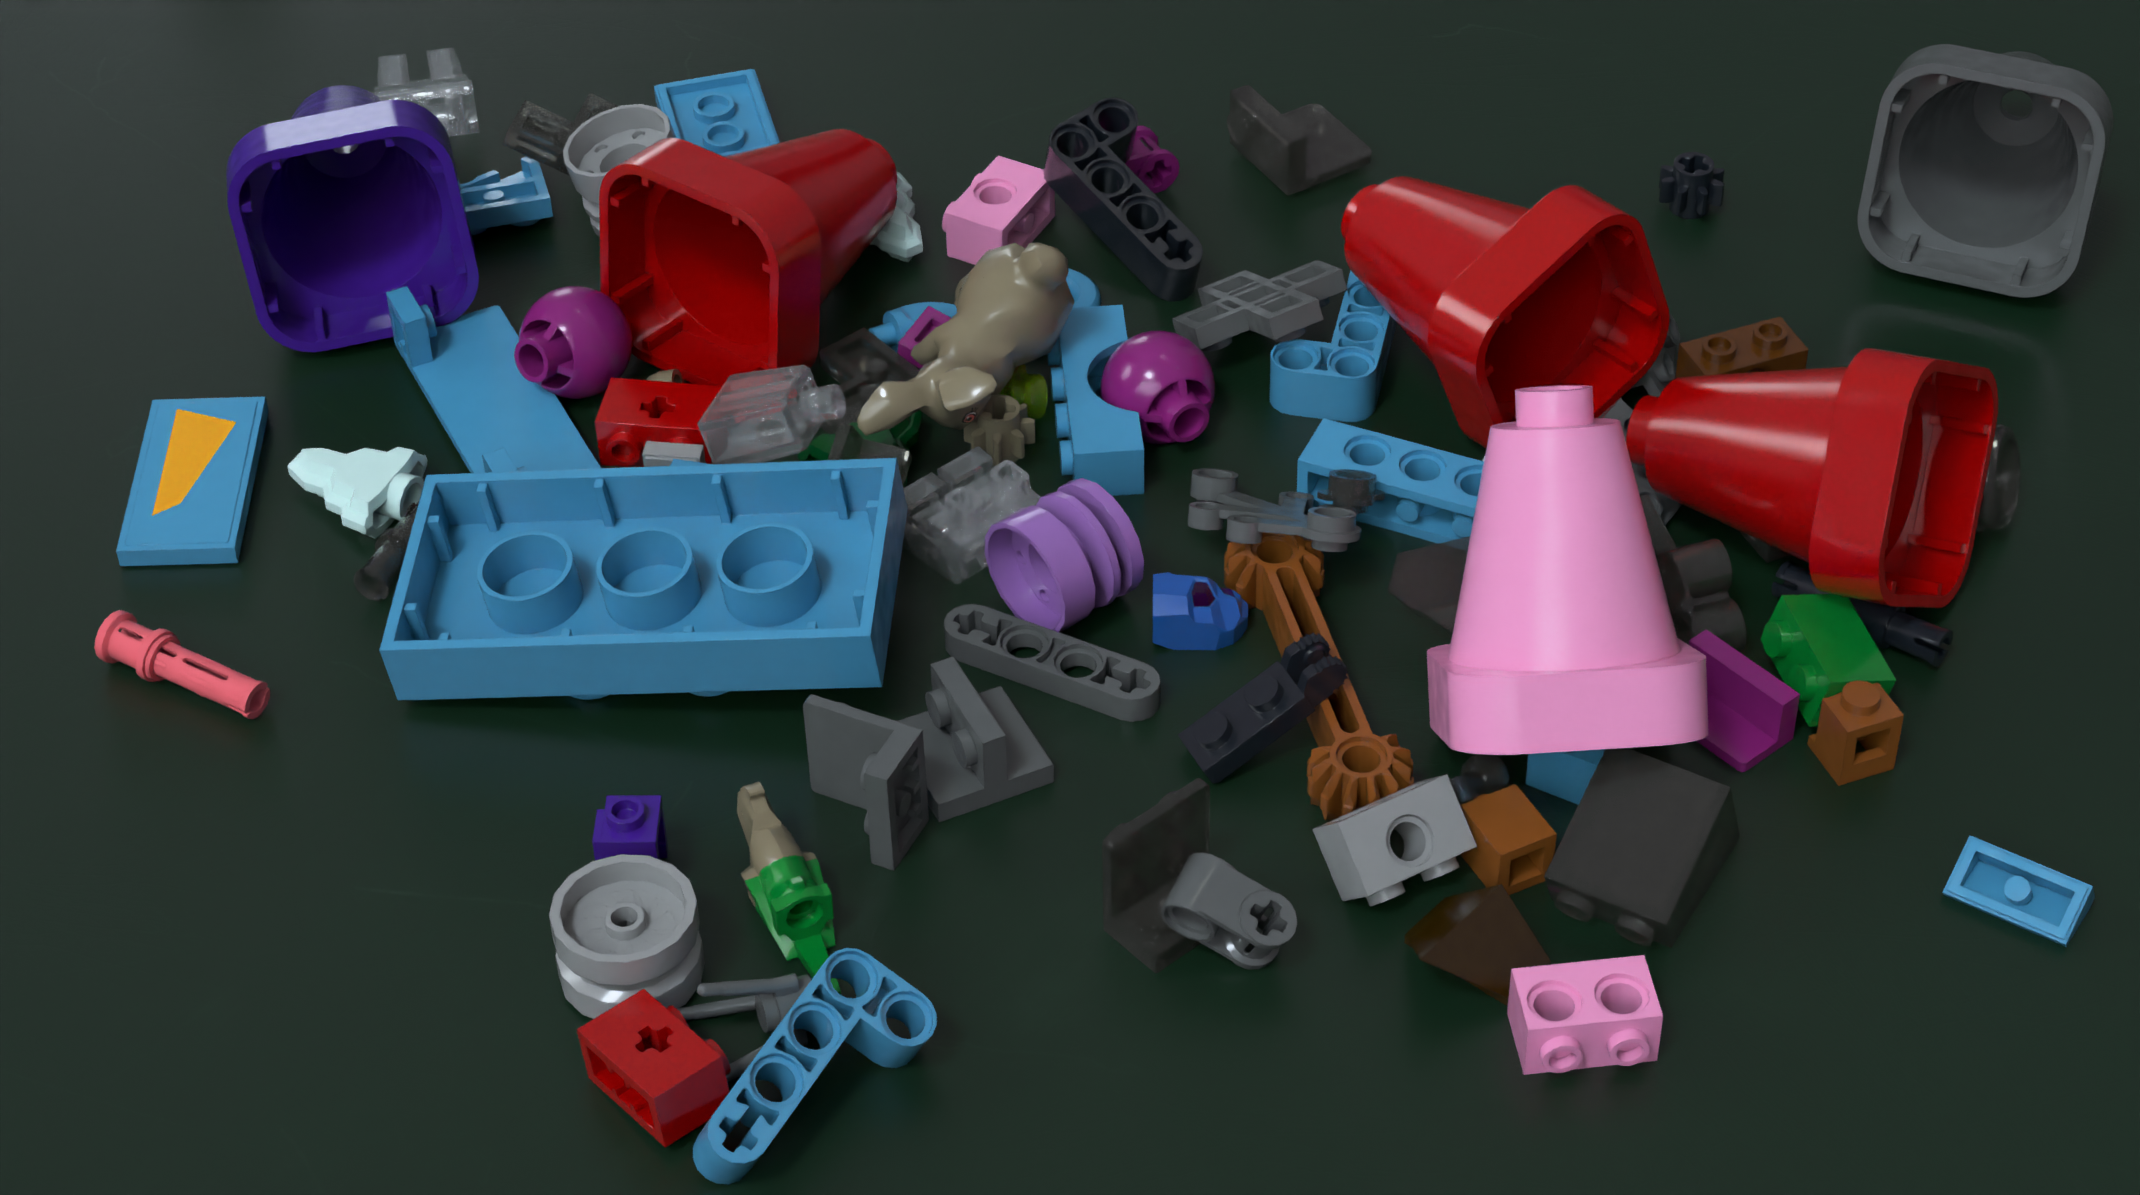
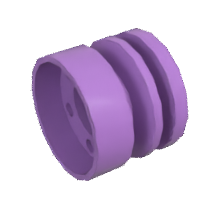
M1084 478L1071 480L1060 486L1056 492L1042 496L1036 506L1021 508L994 523L985 535V557L990 575L1001 598L1017 618L1059 633L1088 617L1093 608L1107 606L1116 597L1133 591L1143 579L1144 558L1142 549L1129 517L1111 494L1099 484Z

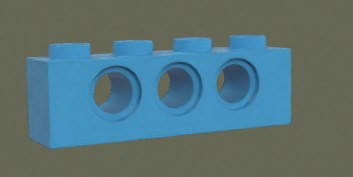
M1323 418L1298 458L1297 492L1313 495V507L1324 504L1348 506L1353 508V511L1357 514L1356 521L1468 552L1484 461Z

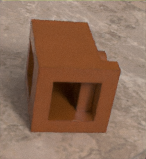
M1852 681L1843 687L1842 692L1822 699L1817 733L1809 735L1807 745L1838 786L1893 770L1904 715L1878 682L1872 684L1866 681ZM1857 741L1861 743L1866 751L1855 754Z

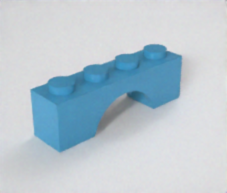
M1123 305L1072 308L1053 349L1047 354L1048 366L1058 365V367L1050 368L1052 401H1063V403L1055 404L1057 438L1068 439L1059 441L1061 475H1072L1073 480L1084 478L1095 482L1112 496L1144 494V445L1139 412L1115 407L1099 398L1101 396V380L1105 365L1116 348L1128 339Z

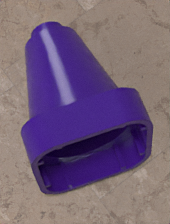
M330 86L318 90L307 97L299 105L290 120L270 123L255 128L243 136L233 148L226 169L228 211L258 320L266 333L276 342L301 352H322L394 337L386 292L406 286L419 306L428 305L436 327L444 326L456 320L473 302L478 289L479 273L453 152L445 127L426 108L404 100L382 101L373 93L355 86Z

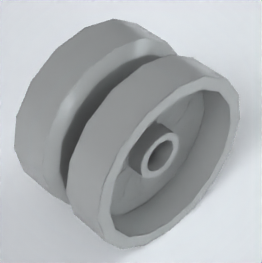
M620 854L592 861L573 872L554 893L549 919L552 938L556 948L559 979L565 998L582 1015L594 1019L642 989H645L664 1007L672 1005L678 1009L688 1002L701 984L705 961L702 940L698 931L700 921L697 899L690 880L673 864L648 855Z

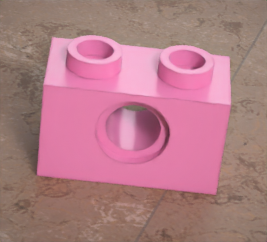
M997 156L982 173H978L967 190L956 201L951 202L944 212L942 229L946 232L947 256L976 265L979 259L990 249L1012 243H1017L1026 248L1029 243H1032L1055 217V191L1044 179V169Z

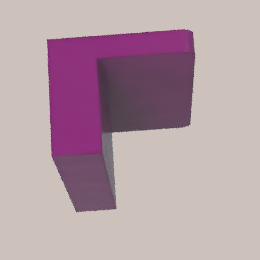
M1707 629L1689 640L1691 647L1706 655L1709 735L1697 740V742L1737 771L1746 772L1793 739L1800 693Z

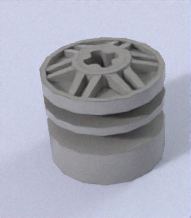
M644 104L621 105L600 112L582 123L569 136L563 149L565 166L576 191L582 195L584 209L590 216L595 234L599 237V192L602 180L607 172L659 140L677 138L668 116L657 107Z

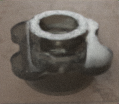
M1338 469L1329 472L1328 489L1318 490L1317 498L1333 501L1332 507L1344 508L1360 514L1366 513L1368 506H1372L1374 501L1384 500L1385 492L1376 489L1377 476L1373 473L1360 470Z

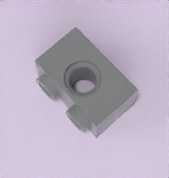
M1447 774L1419 781L1312 829L1341 900L1347 901L1366 897L1369 906L1385 902L1404 893L1405 888L1402 881L1418 873L1421 874L1423 881H1428L1459 868L1456 856L1477 847ZM1393 829L1401 835L1404 841V853L1401 859L1393 853L1390 846V835Z

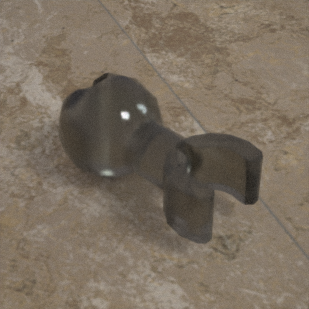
M1474 754L1462 765L1460 775L1449 780L1459 803H1464L1482 794H1490L1508 787L1510 775L1508 767L1502 758L1496 755Z

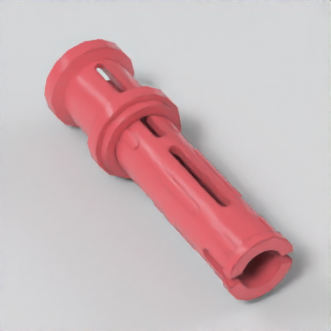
M117 610L111 613L103 621L97 632L94 646L96 656L106 663L114 664L121 662L136 669L137 675L143 680L160 682L166 679L201 697L234 710L247 719L257 718L268 704L270 688L267 687L268 684L266 682L255 680L215 660L182 647L173 632L162 628L157 630L147 628L137 623L134 615L127 611Z

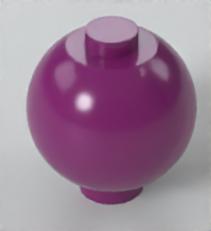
M584 286L561 287L543 295L526 313L519 332V342L514 351L515 363L524 378L530 382L537 383L546 391L557 396L570 399L592 397L606 391L611 377L620 378L623 375L632 353V332L624 312L609 296Z
M1148 331L1127 339L1112 353L1102 375V400L1121 409L1139 412L1143 443L1162 445L1174 442H1188L1198 437L1208 425L1209 412L1215 395V380L1208 359L1192 341L1173 332Z

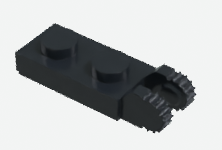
M1314 632L1310 635L1306 634L1303 638L1300 637L1298 642L1294 641L1285 648L1281 662L1277 661L1178 734L1212 784L1215 782L1216 784L1315 712L1314 707L1332 695L1335 689H1339L1344 684V680L1348 678L1346 676L1348 673L1347 667L1337 656L1332 657L1329 654L1331 650L1329 644L1319 633L1317 635Z

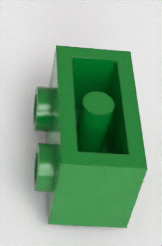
M1835 594L1781 595L1770 620L1764 627L1760 640L1763 643L1766 654L1773 661L1784 683L1800 693L1798 708L1809 727L1818 726L1822 699L1842 692L1843 687L1849 682L1866 681L1872 684L1878 682L1888 695L1890 694L1896 678L1848 597Z

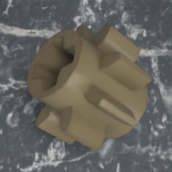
M992 395L982 414L963 428L964 441L971 443V456H980L982 461L993 466L1010 465L1019 458H1024V444L1035 443V419L1028 418L1027 405L1025 403L1019 404L1016 399L1007 395Z

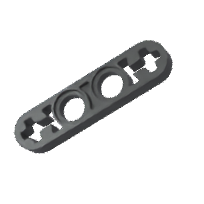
M961 605L952 609L944 619L945 649L950 657L954 656L959 662L1124 721H1143L1152 717L1160 707V675L1154 667L1144 662L982 605ZM1020 647H1031L1040 652L1031 658H1017L1010 654L1012 650ZM1074 666H1084L1094 671L1089 676L1079 678L1069 677L1063 673L1066 669Z

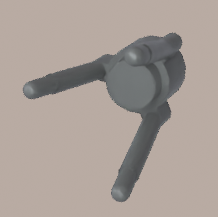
M795 973L771 979L702 983L697 987V993L702 997L751 996L678 1008L686 1021L756 1010L760 1026L767 1033L777 1028L810 983L811 978L807 974L797 977ZM794 1029L793 1033L796 1040L801 1045L808 1044L806 1030ZM763 1046L730 1064L731 1072L726 1076L727 1083L744 1073Z

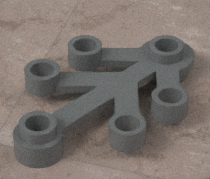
M1201 468L1192 471L1190 496L1196 498V501L1189 504L1187 525L1191 528L1220 530L1223 528L1224 519H1227L1226 539L1231 542L1241 544L1261 543L1263 532L1297 535L1312 540V548L1326 552L1346 551L1348 543L1357 542L1361 539V528L1356 525L1357 514L1351 507L1336 504H1324L1313 507V495L1294 491L1279 493L1278 505L1237 492L1239 475L1233 471L1215 468Z

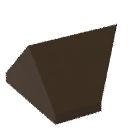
M1502 884L1445 897L1405 934L1404 943L1414 949L1420 960L1464 979L1507 1007L1511 969L1551 965L1549 957Z

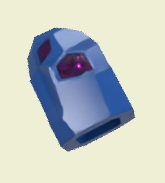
M1171 572L1153 574L1154 644L1172 650H1217L1234 644L1242 637L1248 627V603L1242 599L1240 594L1234 590L1219 587L1216 582L1208 577L1175 575Z

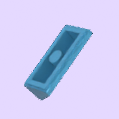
M1969 835L1942 892L1946 897L2065 947L2069 944L2095 899L2092 885Z

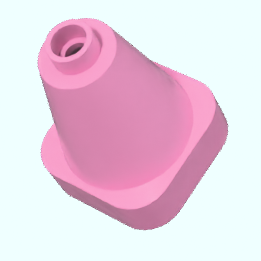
M1556 385L1516 389V421L1490 426L1451 644L1440 645L1427 650L1431 729L1452 750L1484 755H1519L1664 746L1693 742L1707 737L1709 729L1706 655L1677 638L1620 420L1594 418L1593 386Z

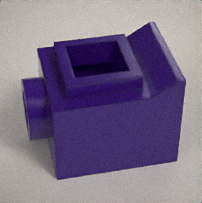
M607 795L605 809H597L592 840L595 860L620 854L648 855L659 860L660 858H667L668 842L662 795Z

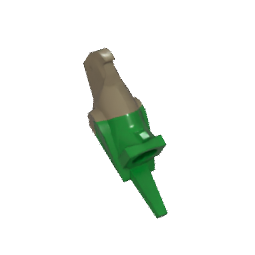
M755 782L745 785L738 792L737 814L749 846L750 866L740 874L748 889L749 899L786 960L799 958L813 978L829 957L826 949L836 946L833 927L832 893L827 883H824L820 864L815 854L800 850L792 834L775 815L761 783ZM832 978L833 988L841 995L837 979Z

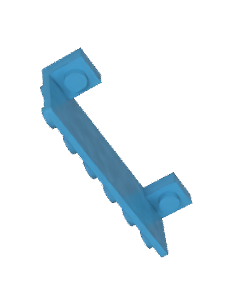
M407 286L386 292L395 346L470 473L601 468L556 395L546 391L537 383L528 381L519 372L514 358V351L519 342V336L500 306L494 305L464 314L449 324L436 327L428 305L419 306Z

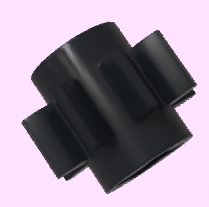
M1686 152L1678 155L1674 160L1673 167L1669 165L1661 166L1659 202L1669 203L1670 211L1680 218L1698 219L1705 216L1709 211L1710 204L1714 206L1722 205L1725 186L1723 183L1724 169H1714V161L1702 153Z

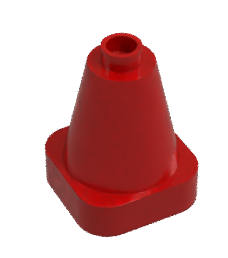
M833 129L725 157L683 139L665 138L609 170L602 180L599 192L600 292L609 296L624 312L632 332V354L662 370L678 369L683 379L693 384L723 386L724 398L743 405H755L763 402L807 372L815 363L819 350L820 305L890 220L895 211L897 203V170L895 163L888 151L878 142L865 138L851 130Z
M1399 176L1391 178L1380 185L1373 184L1363 188L1351 199L1344 211L1341 233L1345 240L1344 252L1349 269L1434 364L1460 429L1466 436L1484 448L1487 447L1490 426L1516 421V389L1556 385L1593 386L1594 418H1597L1646 374L1657 359L1665 343L1669 329V308L1642 225L1633 216L1583 187L1567 185L1557 188L1529 209L1417 178Z
M1865 348L1853 358L1847 367L1675 378L1668 383L1659 397L1646 395L1638 401L1628 423L1626 445L1631 462L1635 465L1645 466L1648 482L1655 492L1809 563L1811 579L1819 591L1892 607L1942 608L1955 597L1969 566L1997 424L1998 389L1993 373L1985 367L1875 348Z

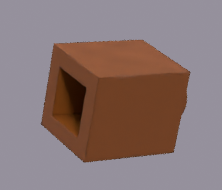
M1516 784L1490 794H1482L1472 801L1460 805L1477 847L1460 855L1486 888L1502 884L1508 895L1552 879L1557 833Z

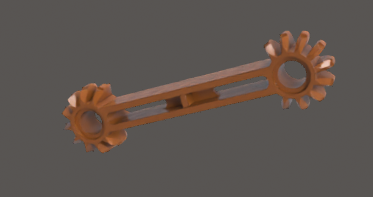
M1263 532L1261 543H1228V548L1224 555V584L1227 589L1234 590L1240 594L1242 599L1248 603V609L1258 608L1263 611L1281 657L1286 647L1294 641L1298 642L1300 637L1303 638L1306 634L1310 635L1314 632L1315 635L1319 633L1328 642L1331 649L1329 654L1332 657L1337 656L1338 659H1341L1315 598L1320 596L1321 588L1324 585L1325 570L1324 554L1322 551L1311 547L1312 540L1297 535ZM1346 674L1348 678L1344 680V684L1339 689H1335L1332 695L1314 707L1316 711L1306 717L1318 748L1311 750V757H1309L1307 762V792L1310 796L1311 804L1319 806L1322 810L1324 820L1339 818L1414 784L1413 760L1411 759L1410 750L1400 747L1396 734L1380 737L1372 733L1348 674Z

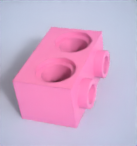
M1644 955L1511 969L1507 1015L1524 1075L1546 1072L1564 1073L1575 1069L1613 1065L1631 1066L1642 1062L1657 1061L1663 1013Z

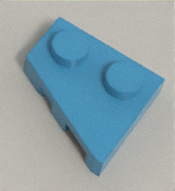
M537 155L522 158V171L501 180L499 172L492 170L477 176L470 182L460 184L472 235L480 234L489 227L507 224L523 227L533 225L540 219L553 217L550 195Z

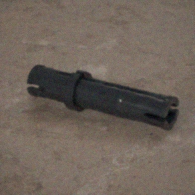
M1789 560L1781 565L1775 575L1786 581L1783 584L1773 582L1771 589L1772 595L1779 599L1781 595L1830 594L1821 592L1815 587L1810 571L1796 566L1795 563ZM1849 598L1876 646L1883 649L1893 646L1921 658L1935 667L1939 666L1946 657L1949 650L1939 646L1942 643L1951 645L1953 631L1938 627L1906 613V607H1892Z

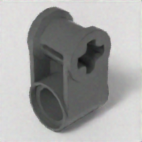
M1203 852L1193 853L1188 857L1160 913L1163 921L1178 934L1200 942L1228 958L1237 966L1248 970L1261 969L1269 965L1278 954L1279 948L1285 945L1295 934L1298 923L1296 911L1290 901L1284 896L1271 891L1238 872L1225 860ZM1268 908H1272L1274 911L1268 918L1263 915ZM1256 927H1259L1262 930L1261 934L1257 930H1255ZM1249 943L1255 946L1250 952L1244 950Z

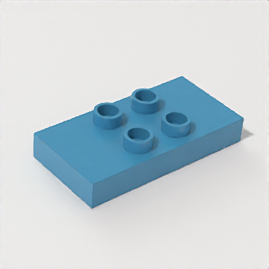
M897 458L426 475L379 649L397 700L571 696L582 700H593L616 694L688 692L697 696L710 697L729 691L882 687L908 511Z

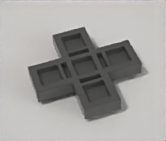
M1319 260L1271 279L1244 270L1199 288L1198 293L1202 307L1172 318L1176 334L1192 341L1201 351L1222 349L1232 343L1233 336L1248 330L1257 332L1276 342H1285L1305 334V327L1324 320L1321 308L1330 302L1329 297L1347 290L1341 268Z

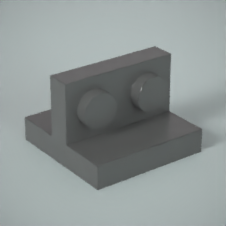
M954 656L930 664L932 691L926 692L925 695L928 711L899 721L923 730L928 806L938 822L1054 782L1053 763L1001 686L977 693Z

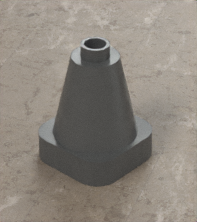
M1939 44L1925 47L1913 53L1896 71L1879 105L1858 209V229L1865 247L1883 265L1907 274L2020 298L2042 296L2056 290L2074 272L2088 238L2113 130V110L2108 96L2095 80L2083 72L2054 65L2047 59L2029 52L2014 51L1998 54L1958 45ZM2013 90L2025 92L2031 98L2032 111L2024 117L2012 115L2002 107V97Z

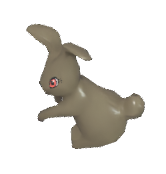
M1012 243L988 250L957 285L954 301L957 314L946 323L936 327L920 343L913 347L911 356L916 362L923 365L917 376L906 382H883L862 407L857 419L858 428L866 436L891 429L918 410H921L942 427L962 430L982 414L991 396L1001 394L1003 388L1012 378L1017 366L1042 357L1053 349L1074 305V299L1066 281L1069 272L1068 259L1058 248L1042 243H1029L1026 248L1017 243Z

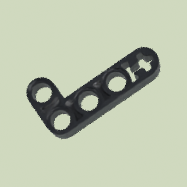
M1117 97L1099 100L1060 123L1051 131L1043 170L1044 179L1154 295L1169 302L1184 300L1193 293L1203 256L1202 244L1125 164L1129 161L1132 154L1139 120L1138 112L1134 106L1126 100Z

